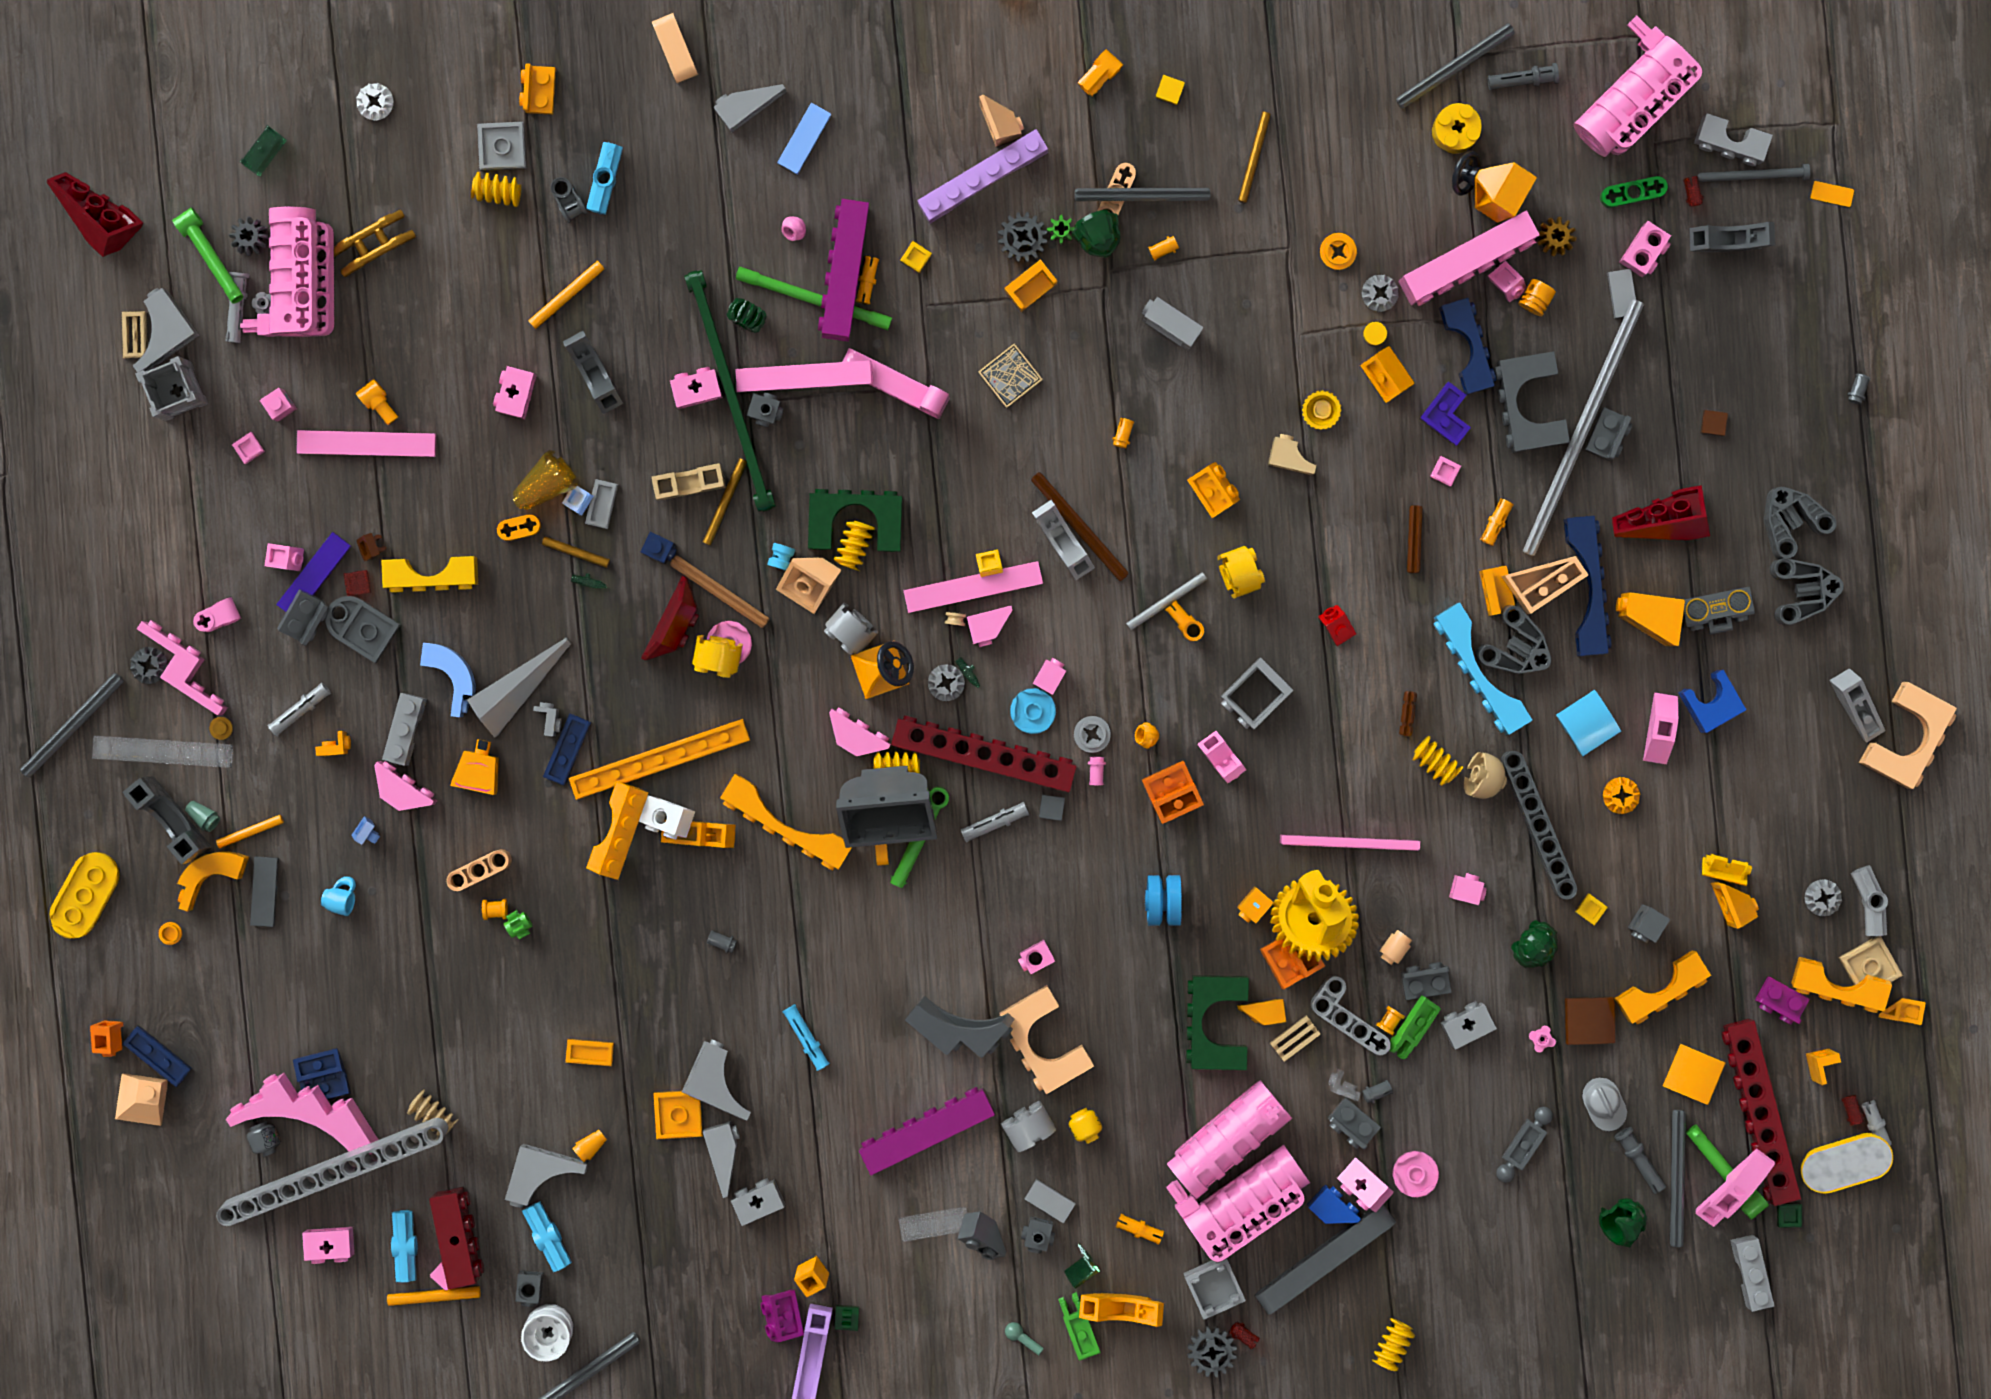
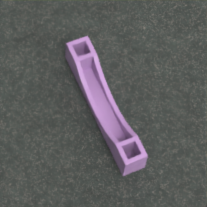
M1037 129L920 198L917 200L918 205L930 224L994 182L1046 155L1048 148Z
M810 1303L792 1399H816L832 1307Z

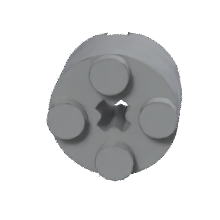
M843 603L825 623L827 628L824 632L830 638H837L843 643L841 647L848 654H858L874 639L878 631H871L873 625L855 609L852 612L847 610L849 605Z
M1037 1101L1029 1106V1110H1026L1025 1107L1013 1113L1015 1118L1011 1117L1001 1123L1008 1138L1018 1152L1036 1145L1035 1142L1040 1139L1043 1141L1056 1131L1054 1123L1041 1101Z

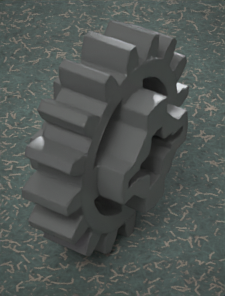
M1017 212L1015 219L1009 215V223L1002 222L1001 225L1004 230L998 231V235L1003 236L1002 239L998 240V244L1005 245L1001 249L1002 253L1008 251V259L1016 256V262L1018 263L1021 258H1024L1026 263L1029 262V256L1037 259L1036 252H1044L1041 244H1047V240L1042 238L1047 235V231H1041L1044 223L1037 224L1036 215L1030 219L1029 212H1026L1024 217H1021L1020 213ZM1017 223H1026L1022 227L1015 226ZM1034 228L1038 233V242L1032 238ZM1024 232L1027 233V239L1029 241L1023 240L1022 242H1019V236L1017 234L1019 233L1020 235H1022ZM1007 234H1010L1014 240L1011 247L1007 241ZM1028 247L1032 249L1028 252H1019L1021 248Z
M1206 1326V1332L1204 1333L1198 1329L1199 1336H1191V1340L1194 1343L1187 1345V1348L1192 1350V1352L1187 1353L1188 1358H1194L1190 1362L1191 1366L1198 1365L1197 1373H1201L1204 1370L1206 1377H1209L1210 1372H1213L1215 1377H1218V1371L1220 1370L1226 1374L1225 1367H1233L1230 1360L1237 1359L1236 1354L1232 1353V1351L1237 1350L1236 1345H1230L1234 1341L1233 1337L1226 1338V1330L1219 1333L1218 1326L1214 1328V1331H1211L1209 1326ZM1214 1337L1221 1339L1225 1344L1217 1343ZM1205 1339L1206 1342L1203 1346L1197 1349L1200 1342ZM1210 1347H1214L1216 1350L1214 1356H1210L1208 1353ZM1226 1356L1224 1361L1219 1364L1218 1362L1221 1357ZM1205 1359L1210 1363V1366L1203 1364L1200 1360Z

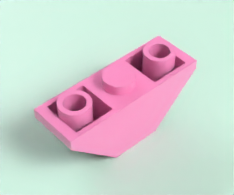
M1654 693L1643 761L1667 764L1677 732L1679 719L1678 696Z
M838 707L837 710L831 709L829 712L837 745L853 755L860 756L890 748L891 744L888 743L889 738L880 732H877L875 735L868 731L870 726L859 719L856 723L848 718L850 714Z
M379 761L374 765L380 798L398 811L435 805L437 802L433 798L434 793L425 787L422 789L414 785L416 781L407 774L401 776L395 771L397 768L390 762L385 761L383 763Z

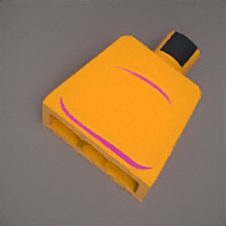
M477 739L475 752H463L450 786L491 795L497 794L499 758L488 755L491 742Z

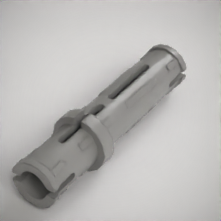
M321 682L307 695L303 694L300 701L271 724H268V728L275 736H278L309 710L313 711L316 708V704L331 694L330 690Z
M1023 801L1007 810L1003 808L1000 810V813L960 830L967 843L1004 825L1008 827L1011 825V822L1029 816V812Z

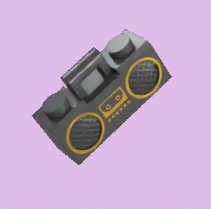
M1750 587L1684 599L1682 627H1689L1690 631L1704 629L1703 624L1707 623L1709 635L1732 631L1731 618H1735V622L1749 620L1748 615L1755 614ZM1724 617L1725 623L1713 625L1712 619Z

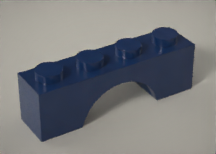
M1465 298L1439 307L1445 330L1454 331L1462 335L1470 347L1469 362L1465 369L1459 373L1464 394L1467 396L1494 387L1496 375L1493 368L1489 369L1487 360L1490 359L1487 347H1483L1480 339L1483 337V332L1480 324L1476 325L1474 316L1477 315L1474 303H1470L1469 299Z

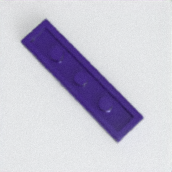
M332 532L276 605L286 612L299 589L314 596L352 546Z

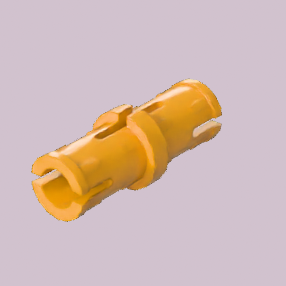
M865 256L862 275L858 279L860 285L855 301L861 303L863 294H865L863 304H870L873 285H876L875 274L879 259L873 258L870 267L871 257Z
M1500 498L1493 515L1488 518L1489 523L1480 538L1481 541L1494 546L1499 532L1506 525L1505 521L1514 504Z
M1124 1214L1120 1215L1119 1220L1127 1224L1118 1221L1116 1228L1135 1234L1134 1237L1136 1238L1142 1237L1157 1245L1160 1244L1161 1239L1153 1236V1234L1163 1237V1230L1146 1225L1145 1221L1141 1220L1139 1222Z

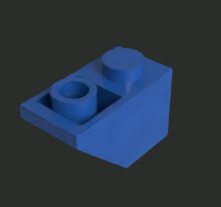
M1324 1185L1306 1204L1325 1224L1358 1223L1361 1220L1357 1215L1359 1210L1351 1202L1348 1204L1340 1199L1343 1195L1334 1186L1329 1188Z

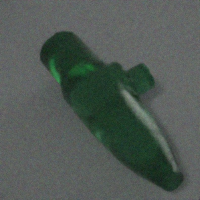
M586 573L585 577L574 574L571 577V582L582 586L606 588V584L590 578L589 573Z
M962 657L958 658L955 663L959 666L960 671L972 685L979 688V681L972 671L975 667L973 665L968 666Z

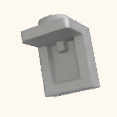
M540 702V707L534 706L533 711L547 712L544 735L554 737L556 732L561 730L562 719L558 718L559 709L553 708L554 704Z

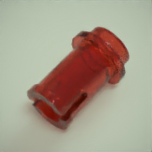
M1692 176L1693 186L1690 184L1689 177L1683 179L1688 198L1686 203H1689V207L1703 204L1704 196L1700 192L1698 176Z
M1856 1095L1842 1098L1841 1100L1848 1116L1846 1121L1850 1122V1125L1864 1122L1863 1117L1865 1115L1861 1114Z
M1235 1322L1229 1331L1232 1334L1231 1337L1239 1339L1250 1349H1253L1257 1345L1254 1342L1258 1343L1260 1337L1245 1328L1243 1322Z

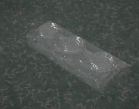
M967 1207L899 1218L902 1242L959 1233L964 1214L968 1213Z

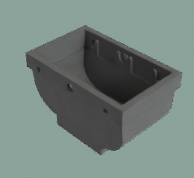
M908 766L862 770L861 777L850 779L841 787L839 799L836 800V809L846 848L937 839V827L927 779L922 774L909 772Z

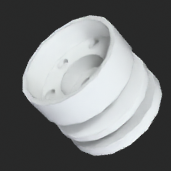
M545 1304L535 1308L529 1314L522 1330L521 1342L524 1350L530 1357L538 1361L558 1359L565 1353L573 1334L571 1316L564 1308L554 1304ZM549 1326L553 1328L552 1331L545 1332V1328L547 1329Z

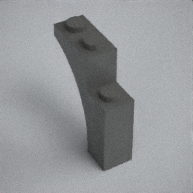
M925 996L905 1019L906 1022L945 1055H948L952 1050L957 1051L964 1043L980 1058H983L987 1052L992 1054L999 1046L997 1041L1001 1037L1005 1039L1013 1030L1011 1024L1015 1020L1009 1013L988 1020L961 1018L939 1008Z

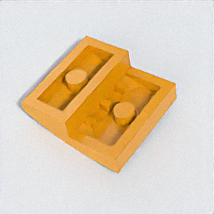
M1680 1044L1663 1086L1709 1105L1726 1063Z

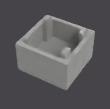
M1227 1258L1220 1262L1211 1260L1183 1273L1204 1320L1246 1301Z

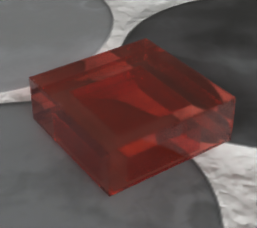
M368 570L344 573L347 596L371 593Z

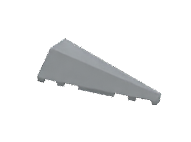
M568 638L561 640L467 700L479 720L494 738L500 734L502 729L513 718L514 714L571 645Z

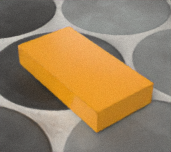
M568 1039L566 1063L612 1066L614 1043Z

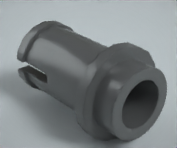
M1863 374L1855 375L1851 392L1847 394L1849 402L1861 405L1862 401H1865L1864 395L1871 379L1869 376Z
M711 930L707 944L723 949L727 954L728 952L733 953L737 940L734 939V936L730 938Z
M1385 1080L1370 1088L1366 1086L1362 1094L1367 1104L1370 1102L1374 1104L1375 1100L1393 1094L1389 1081Z

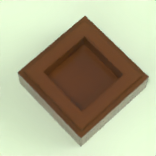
M1704 410L1701 433L1725 436L1728 413Z

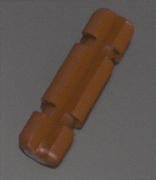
M1404 692L1403 700L1405 704L1402 706V726H1400L1399 734L1402 736H1411L1413 732L1411 725L1414 724L1416 692Z

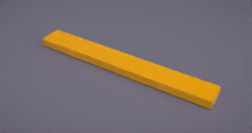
M740 719L570 777L569 781L577 800L613 788L616 781L627 783L750 741V737L744 720Z

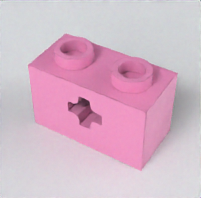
M507 366L506 371H502L499 384H502L500 393H496L493 406H496L495 411L525 420L537 375ZM516 386V390L519 391V394L514 395L512 399V395L509 394V390H514Z
M710 367L696 370L697 374L688 376V373H681L675 375L674 380H670L678 409L723 398L715 369L710 370ZM695 381L699 385H702V387L698 388L699 392L695 393V391L692 389L690 390V387H693V382Z
M1357 1158L1337 1178L1343 1183L1340 1187L1349 1196L1354 1193L1359 1198L1356 1202L1366 1211L1370 1208L1376 1213L1394 1193ZM1363 1183H1364V1184L1366 1185V1187H1367L1365 1191H1364L1363 1188L1361 1187V1185H1362Z
M353 1227L307 1229L302 1233L304 1261L311 1260V1264L325 1263V1259H334V1262H346L348 1258L354 1255ZM326 1242H328L329 1245H333V1248L330 1251L328 1247H324V1244Z

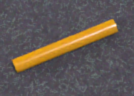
M281 815L275 816L217 839L218 848L225 847L284 823Z

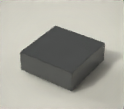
M1042 795L1039 818L1062 821L1065 798Z

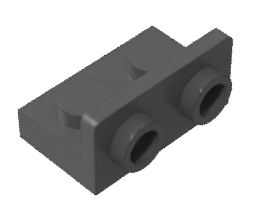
M1603 407L1584 450L1608 461L1613 460L1614 457L1618 458L1623 449V445L1620 443L1624 436H1628L1633 424L1630 423L1632 417L1628 415L1623 416Z
M299 589L277 629L306 646L309 641L314 639L319 622L326 618L328 606L323 600Z
M1442 962L1430 963L1429 968L1420 969L1419 965L1406 967V971L1401 972L1405 1000L1420 998L1421 995L1429 997L1451 993L1448 974L1449 966L1443 965Z
M1346 1097L1327 1117L1331 1121L1329 1126L1338 1134L1343 1131L1349 1136L1347 1141L1356 1149L1361 1147L1365 1150L1368 1147V1142L1381 1128Z

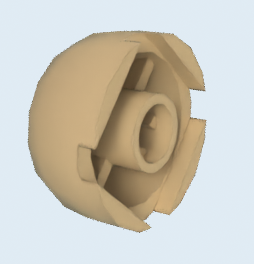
M1478 752L1472 757L1467 768L1472 769L1470 778L1465 777L1464 779L1465 793L1480 799L1495 796L1505 787L1507 782L1503 763L1495 756L1484 752Z

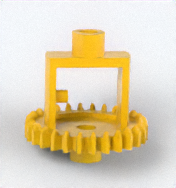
M1319 870L1304 874L1298 880V883L1292 881L1291 888L1286 885L1283 892L1278 893V899H1275L1273 903L1274 908L1271 910L1273 917L1270 922L1276 924L1273 926L1272 931L1280 932L1276 940L1284 939L1283 948L1290 945V954L1297 950L1298 958L1306 954L1307 961H1310L1312 955L1319 962L1321 955L1328 961L1330 953L1335 958L1338 957L1339 950L1344 953L1347 948L1346 945L1350 946L1352 944V938L1354 939L1357 933L1355 930L1359 926L1358 922H1356L1359 915L1355 913L1357 906H1349L1353 898L1345 899L1347 890L1339 893L1340 885L1337 884L1335 886L1331 880L1326 881ZM1309 921H1314L1317 925H1313Z

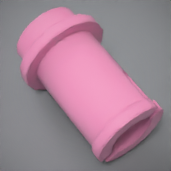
M1090 757V761H1088V764H1090L1089 785H1104L1103 772L1104 765H1106L1104 757Z

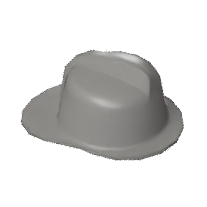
M1599 1077L1588 1082L1583 1089L1582 1097L1592 1121L1601 1130H1617L1623 1125L1627 1117L1626 1105L1618 1088L1607 1078Z

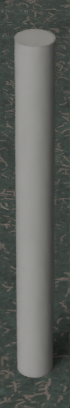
M1203 572L1128 621L1126 623L1130 630H1133L1207 580Z

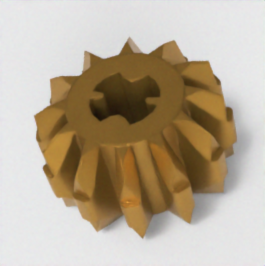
M1558 217L1556 223L1553 218H1549L1547 220L1548 225L1546 223L1540 225L1543 231H1538L1540 234L1538 237L1543 239L1538 241L1537 244L1546 245L1543 249L1544 253L1551 249V256H1555L1558 250L1562 256L1565 254V249L1571 250L1573 248L1570 242H1575L1576 237L1570 236V234L1576 230L1575 228L1568 230L1569 220L1562 224V217ZM1554 232L1561 235L1559 240L1552 239Z

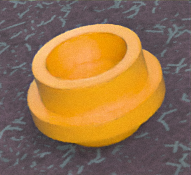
M167 922L160 927L159 938L166 945H174L181 940L182 929L177 923Z

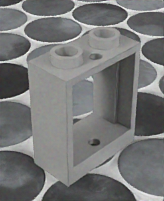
M1159 297L1155 301L1150 299L1142 312L1145 315L1143 322L1187 351H1189L1204 328Z
M1259 658L1220 696L1223 699L1221 704L1230 713L1234 710L1240 716L1237 720L1246 729L1249 727L1255 729L1293 689L1262 658ZM1258 669L1281 693L1252 720L1229 696Z

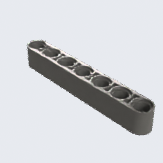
M1507 751L1501 757L1505 775L1553 892L1559 898L1572 899L1577 893V885L1526 761L1521 753ZM1510 755H1515L1518 759L1517 765L1513 768L1507 764V759ZM1520 776H1524L1527 781L1526 786L1522 789L1516 786V780ZM1529 797L1535 800V807L1532 810H1528L1525 807V801ZM1540 818L1544 822V827L1541 831H1536L1533 824L1535 820ZM1550 840L1553 843V848L1550 852L1546 853L1542 849L1544 841ZM1555 861H1559L1562 866L1561 871L1557 874L1551 871V865ZM1567 882L1570 885V891L1568 894L1562 895L1560 886Z
M1383 1204L1376 1213L1370 1209L1360 1216L1361 1220L1358 1223L1349 1224L1261 1288L1255 1294V1297L1266 1313L1270 1315L1391 1228L1396 1223V1220L1386 1206Z

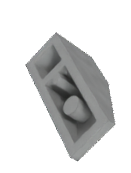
M781 84L731 93L729 96L725 94L716 100L715 103L717 105L714 106V109L732 133L787 91L784 85Z
M1849 668L1830 680L1839 701L1866 743L1886 731L1863 680Z
M731 1121L703 1130L723 1198L727 1197L730 1192L738 1143L737 1139H740L737 1126H732Z

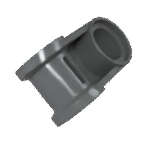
M559 177L552 181L551 192L567 223H570L571 219L582 213H588L580 196L577 195L573 185L566 178ZM566 183L568 185L567 192L562 195L557 194V185Z

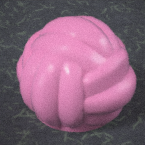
M790 216L783 221L782 233L790 241L801 240L806 234V225L799 217Z

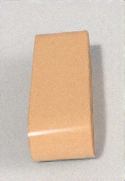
M672 13L652 21L676 83L698 75L674 14Z
M503 849L493 851L452 871L447 877V885L453 891L464 890L507 869L512 862V857L508 851ZM497 854H502L505 857V864L503 866L496 865L494 859ZM476 864H481L485 869V873L481 877L474 873ZM456 874H460L464 878V883L461 887L454 884L453 878Z

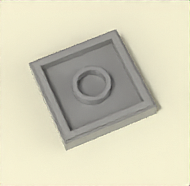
M524 122L477 124L480 171L527 169Z

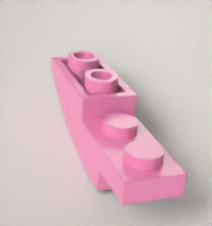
M1754 1150L1727 1175L1726 1182L1696 1208V1214L1713 1227L1724 1217L1728 1219L1758 1188L1775 1165V1161L1760 1150Z

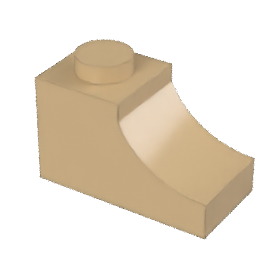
M1280 434V438H1274L1268 462L1269 466L1308 475L1315 474L1316 465L1308 462L1301 456L1297 448L1298 442L1293 441L1294 437Z

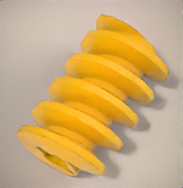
M477 171L472 183L471 200L476 195L477 201L481 202L485 196L487 203L492 202L494 198L495 203L500 204L503 199L504 205L508 206L512 201L513 206L518 207L521 197V184H517L516 177L513 178L511 183H508L507 176H504L502 182H500L498 174H495L493 180H490L489 173H486L484 179H481L480 172Z
M858 521L846 522V526L851 531H843V534L848 539L840 540V543L845 548H837V552L842 557H834V560L842 566L860 571L855 565L863 564V561L858 557L866 556V553L861 548L869 547V544L864 539L872 538V535L867 531L875 530V527Z
M1428 736L1415 749L1412 760L1415 761L1421 758L1419 766L1422 767L1427 764L1426 773L1435 771L1434 780L1442 777L1440 782L1442 786L1452 781L1463 769V766L1456 768L1458 761L1453 760L1449 762L1451 755L1446 754L1442 756L1444 749L1441 747L1435 750L1437 742L1434 741L1428 744L1430 741V736Z
M879 751L875 754L873 769L908 766L909 772L920 774V759H918L916 752H913L911 759H909L907 752H904L902 758L899 757L898 752L894 753L893 758L890 757L887 751L883 758H881Z
M1391 1318L1390 1321L1395 1326L1386 1327L1391 1334L1382 1335L1386 1340V1344L1378 1343L1382 1352L1374 1351L1378 1360L1372 1359V1361L1388 1370L1398 1371L1399 1368L1395 1363H1402L1403 1361L1398 1354L1406 1355L1407 1351L1403 1346L1409 1347L1411 1342L1407 1338H1414L1415 1334L1411 1331L1413 1328Z

